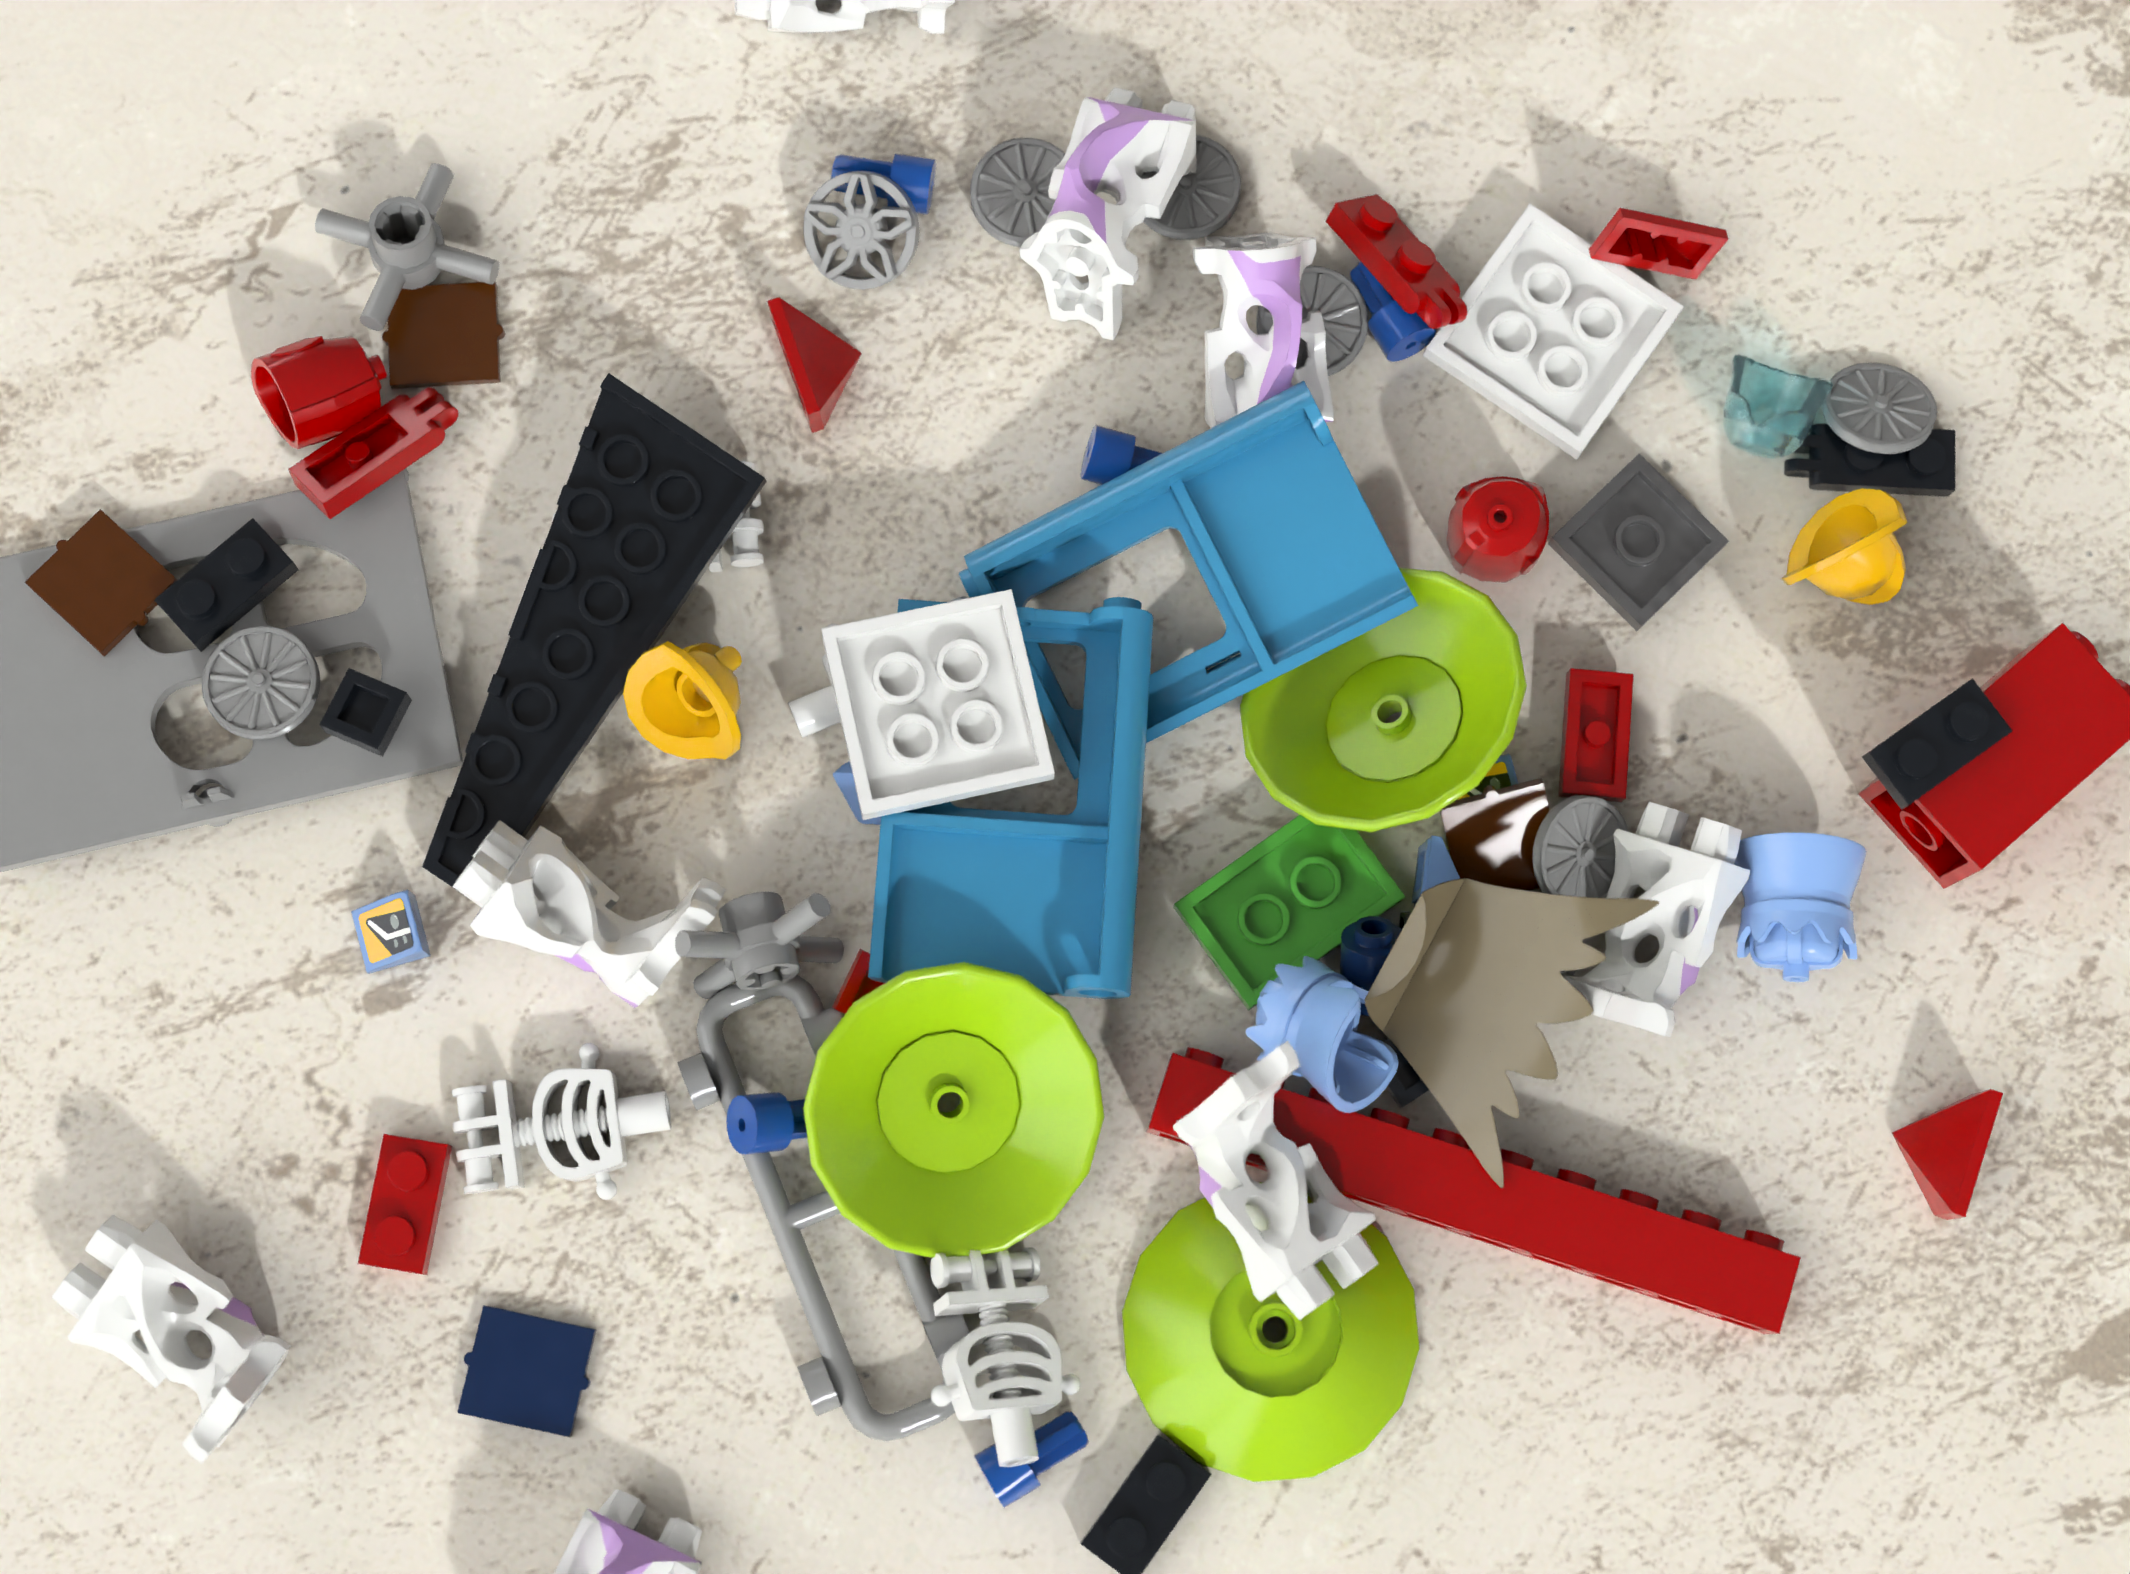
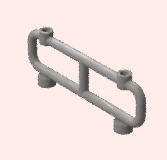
M798 975L783 984L761 990H744L734 984L710 997L700 1012L696 1028L699 1047L702 1053L677 1062L696 1111L721 1101L727 1115L732 1099L738 1095H746L722 1031L724 1021L730 1014L770 997H786L796 1007L815 1056H817L818 1049L842 1019L841 1013L832 1007L825 1010L820 997L812 985ZM770 1153L742 1154L822 1355L820 1358L797 1367L816 1416L842 1406L845 1415L855 1429L868 1438L890 1441L905 1438L924 1430L954 1414L955 1410L952 1401L946 1406H937L931 1398L891 1414L879 1413L871 1407L800 1231L803 1228L840 1214L838 1208L827 1191L790 1205ZM893 1250L942 1370L945 1353L951 1346L970 1333L962 1314L935 1316L933 1303L941 1297L932 1282L925 1257ZM943 1376V1383H942V1385H945V1386H946V1383H945V1380H944V1376Z

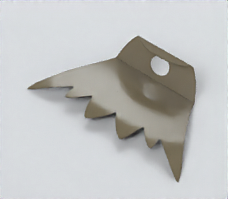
M1468 878L1440 883L1427 889L1420 895L1364 999L1365 1006L1374 1024L1391 1040L1410 1063L1470 1146L1486 1172L1500 1188L1504 1187V1174L1492 1106L1515 1119L1520 1116L1518 1100L1506 1071H1513L1537 1079L1555 1080L1558 1076L1557 1064L1551 1048L1537 1023L1557 1024L1585 1018L1593 1013V1008L1587 999L1562 976L1561 971L1584 969L1605 961L1606 955L1583 943V940L1636 919L1656 907L1659 901L1638 898H1593L1553 895L1505 888Z

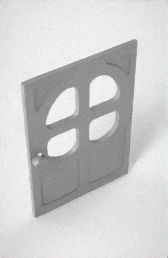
M407 468L332 519H329L301 490H296L124 529L130 537L166 570L199 563L252 518L255 519L277 545L294 544L316 547L331 552L357 567L362 572L366 581L365 600L357 610L348 614L282 629L291 632L302 640L314 657L359 647L371 648L378 653L382 664L380 681L407 692L412 699L383 757L335 736H330L314 745L297 746L289 741L288 733L270 739H253V746L249 754L242 760L232 764L205 770H192L178 765L164 753L158 743L155 733V721L158 711L167 697L176 690L202 683L203 671L207 660L220 643L209 645L201 652L198 648L176 653H161L149 648L142 641L137 625L104 657L24 583L57 551L56 545L0 557V872L207 824L214 827L224 826L233 818L462 766L463 757L408 485L409 473ZM263 600L232 626L230 635L249 627L269 626ZM209 783L220 784L224 787L207 788L199 797L195 794L200 787Z

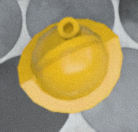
M1860 488L1839 495L1820 508L1800 530L1789 552L1787 573L1781 579L1786 585L1807 579L1827 595L1844 598L1851 602L1867 605L1888 602L1900 591L1906 571L1903 552L1894 531L1907 524L1902 504L1888 492L1877 489Z
M669 641L645 651L628 670L623 689L628 717L641 736L661 751L685 759L717 758L726 760L740 750L741 732L736 716L741 704L737 677L733 673L741 665L740 653L732 646H724L721 649L719 646L710 643H697L682 649Z

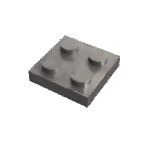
M1638 454L1550 539L1548 545L1618 614L1638 631L1722 550L1729 540L1642 455Z

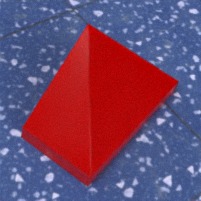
M1619 208L1588 250L1591 259L1696 280L1729 238L1725 229Z
M780 297L768 300L771 319L811 432L823 430L862 353Z
M1989 1089L1971 1094L1892 1132L1934 1216L1945 1220L1966 1217L2003 1093Z

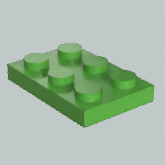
M1298 815L1177 901L1173 908L1249 1011L1257 1005L1260 992L1269 980L1274 981L1278 977L1275 972L1277 964L1303 967L1304 956H1309L1317 961L1341 945V934L1348 925L1357 922L1363 917H1380L1401 902L1406 896L1357 830L1316 825L1303 816Z

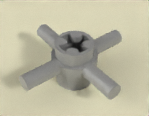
M432 164L415 199L403 196L389 198L377 205L370 215L369 222L326 209H321L317 215L315 222V231L317 233L367 247L370 250L373 264L380 272V275L360 316V322L372 330H383L401 289L413 290L424 287L433 282L441 270L491 285L498 276V260L447 246L444 243L441 228L434 218L454 177L453 172L446 166Z
M756 892L746 894L727 902L719 909V918L723 932L682 930L675 938V950L681 957L722 958L694 979V989L704 999H710V997L725 989L734 981H736V985L740 989L744 990L771 988L793 979L800 972L799 962L838 963L844 953L843 943L839 938L800 936L830 913L829 902L818 893L810 895L787 913L785 912L782 897L778 893Z

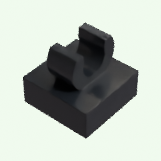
M348 668L319 725L325 733L383 757L412 699L403 690Z

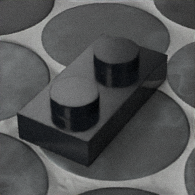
M252 518L154 599V601L201 652L299 569L255 519Z
M1972 678L1866 753L1862 758L1902 810L2013 730Z
M1157 1434L1080 1544L1120 1574H1142L1212 1474Z

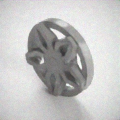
M852 171L838 175L825 182L815 192L805 210L804 240L812 261L826 278L844 287L871 289L882 286L903 273L915 255L919 241V222L916 210L905 191L897 183L884 175L871 171ZM859 182H861L866 203L856 205L854 199ZM849 183L843 199L846 209L839 203L824 202L833 190ZM874 185L889 193L899 207L884 206L878 210L876 208L878 199ZM819 212L833 213L838 217L836 226H830L818 217ZM885 217H901L905 221L892 230H888ZM817 229L825 235H836L837 238L828 244L825 254L818 241ZM906 232L903 252L895 263L892 249L885 241L886 239L893 240ZM842 247L848 252L846 260L835 267L832 264V260L837 248ZM875 251L880 253L885 273L871 260V253ZM860 256L861 266L874 277L860 278L844 272L856 265Z

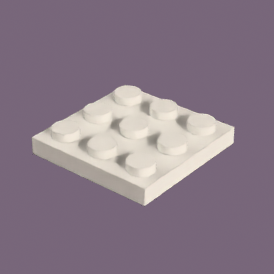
M1529 204L1461 298L1467 306L1466 319L1461 323L1448 324L1445 327H1441L1426 347L1423 356L1577 460L1679 316L1684 306L1623 265L1591 259L1588 250L1591 247L1590 243L1532 204Z
M1012 589L821 628L863 820L1054 780L1055 772Z

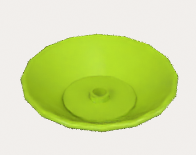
M1399 568L1418 604L1417 607L1243 694L1240 703L1245 756L1271 797L1316 825L1374 832L1430 818L1477 787L1512 741L1527 688L1518 635L1488 595L1442 571ZM1402 712L1396 721L1385 723L1386 719L1391 715Z
M967 962L905 971L855 1001L818 1049L803 1106L811 1166L841 1215L889 1249L935 1258L936 1253H944L946 1257L969 1256L970 1250L980 1251L982 1255L1004 1251L1052 1222L1089 1174L1104 1120L1097 1058L1068 1009L1022 975ZM948 1092L957 1093L960 1101L955 1110L942 1112L938 1109V1101L943 1094Z
M1307 1193V1204L1313 1203ZM1205 1197L1178 1210L1139 1256L1122 1309L1126 1371L1153 1425L1198 1464L1252 1482L1313 1478L1365 1451L1402 1406L1420 1349L1414 1288L1387 1236L1373 1224L1368 1225L1360 1232L1379 1264L1345 1289L1341 1287L1323 1260L1315 1264L1335 1295L1299 1320L1282 1301L1277 1292H1274L1261 1302L1254 1296L1239 1245L1228 1228L1216 1218L1214 1208ZM1273 1316L1282 1319L1286 1325V1335L1277 1343L1268 1341L1262 1333L1263 1323L1266 1319Z

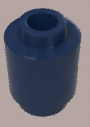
M1379 916L1363 917L1357 922L1348 925L1341 934L1340 974L1355 986L1369 991L1402 929L1391 923L1388 919ZM1361 1003L1360 1015L1369 1016L1365 1004Z

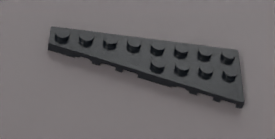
M610 373L607 374L601 383L600 388L602 390L588 427L585 426L579 442L580 449L567 484L562 488L557 502L558 508L543 549L540 548L510 628L508 634L510 638L497 673L493 674L487 690L489 694L475 732H472L465 750L467 754L451 797L447 798L422 866L451 887L474 858L473 854L499 820L522 837L526 836L622 695L628 670L645 651L654 648L767 482L765 477Z

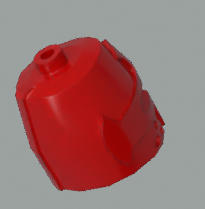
M322 336L306 338L277 348L272 353L254 358L251 364L252 385L260 404L279 434L295 449L335 438L381 407L380 390L382 387L380 380L387 378L382 360L379 355L368 358L357 339L352 336L323 339Z
M1504 476L1485 478L1462 487L1454 499L1456 503L1450 511L1448 519L1447 546L1452 558L1451 564L1460 574H1467L1479 581L1508 582L1520 575L1529 573L1537 563L1546 545L1549 531V511L1543 487L1522 479Z

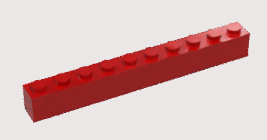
M1187 1047L1185 1056L1172 1053L1146 1132L1189 1146L1187 1142L1179 1137L1173 1126L1206 1101L1236 1073L1221 1069L1224 1062L1222 1057L1200 1049ZM1285 1081L1280 1085L1281 1089L1274 1094L1273 1122L1276 1129L1282 1136L1294 1142L1297 1148L1310 1143L1325 1173L1338 1191L1349 1199L1762 1334H1780L1801 1257L1782 1251L1785 1242L1782 1239L1753 1230H1746L1744 1239L1719 1231L1722 1221L1713 1216L1684 1209L1682 1217L1678 1218L1657 1211L1659 1200L1654 1197L1627 1189H1621L1619 1198L1594 1190L1597 1180L1592 1177L1567 1169H1559L1555 1178L1532 1170L1534 1159L1501 1148L1504 1187L1500 1188L1486 1172L1474 1152L1469 1150L1470 1146L1461 1134L1434 1128L1432 1137L1407 1129L1410 1122L1409 1118L1379 1108H1372L1370 1117L1356 1112H1341L1315 1088L1310 1089L1307 1097L1283 1089ZM1254 1153L1248 1155L1246 1165L1268 1172L1265 1161L1259 1155Z

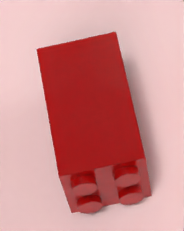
M2061 623L2024 649L1980 687L2013 730L2011 733L1902 810L1878 778L1874 779L1858 793L1943 889L1981 871L2130 740V685L2123 680L2114 679L2099 663L2098 653L2093 644L2081 633L2070 631L2064 623Z

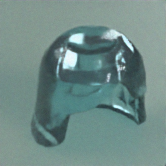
M1735 355L1732 359L1731 383L1723 409V428L1727 439L1736 448L1753 456L1775 459L1790 455L1806 439L1823 401L1833 388V383L1823 378L1790 374L1756 362L1744 355Z

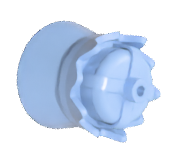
M1771 833L1740 840L1734 865L1750 870V875L1741 890L1745 901L1744 908L1741 910V923L1737 936V957H1747L1750 952L1751 958L1756 965L1763 968L1783 970V980L1788 982H1806L1809 980V971L1836 967L1843 958V949L1848 959L1857 960L1856 936L1850 902L1862 871L1867 852L1861 844L1849 839L1816 833Z
M1304 956L1303 967L1277 964L1275 972L1278 977L1274 981L1269 980L1260 992L1257 1001L1256 1025L1248 1027L1245 1031L1246 1035L1264 1050L1260 1053L1257 1060H1261L1279 1045L1288 1041L1296 1051L1300 1066L1292 1074L1298 1077H1305L1336 1109L1341 1112L1352 1113L1370 1105L1391 1082L1397 1072L1399 1062L1397 1054L1391 1046L1357 1031L1361 1003L1365 1004L1364 999L1369 991L1355 986L1343 975L1309 956Z

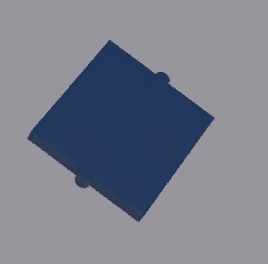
M483 1305L473 1350L464 1356V1362L469 1366L457 1413L571 1437L582 1390L588 1389L591 1384L590 1379L586 1377L596 1329Z

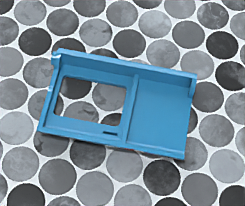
M1305 381L1280 392L965 555L964 558L968 568L959 572L960 579L970 598L1012 589L1015 606L1025 607L1030 599L1167 529L1178 530L1225 621L1226 632L1219 640L1150 674L1146 743L1418 606ZM1024 641L1040 711L1075 780L1078 778L1083 709H1073L1069 705L1039 642Z
M1125 597L1108 598L1103 601V607L1093 609L1090 613L1016 607L1024 641L1076 645L1081 647L1086 654L1076 808L1068 815L959 808L951 802L881 816L868 973L870 979L886 983L905 971L967 962L1022 975L1047 995L1096 999H1120L1131 996L1154 619L1150 612L1141 609L1142 603L1140 601ZM898 599L897 613L947 602Z

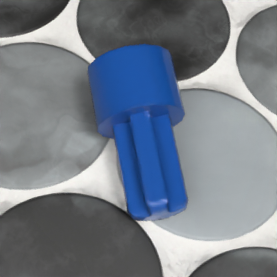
M895 154L893 162L847 155L836 156L832 167L831 179L852 171L879 173L893 180L905 191L912 201L916 213H929L934 189L936 159ZM859 182L856 192L858 195H864L861 182ZM849 183L839 186L835 191L846 193ZM874 185L877 198L887 199L888 207H899L889 193Z
M1361 261L1358 262V265L1350 271V279L1361 293L1372 315L1368 322V328L1386 359L1390 362L1401 361L1424 349L1435 336L1436 330L1428 327L1417 313L1409 314L1405 312Z
M1095 425L1084 454L1080 478L1102 485L1162 453L1136 446L1135 435Z
M778 1092L736 1096L728 1107L726 1117L728 1137L733 1148L739 1154L745 1155L775 1152L787 1148L792 1139L807 1138L803 1111L805 1099L788 1101L784 1095Z
M1071 1411L1061 1414L1034 1431L1039 1459L1032 1463L1013 1467H1000L995 1443L974 1455L983 1474L1004 1508L1041 1486L1037 1478L1038 1475L1087 1446L1089 1443L1087 1434Z

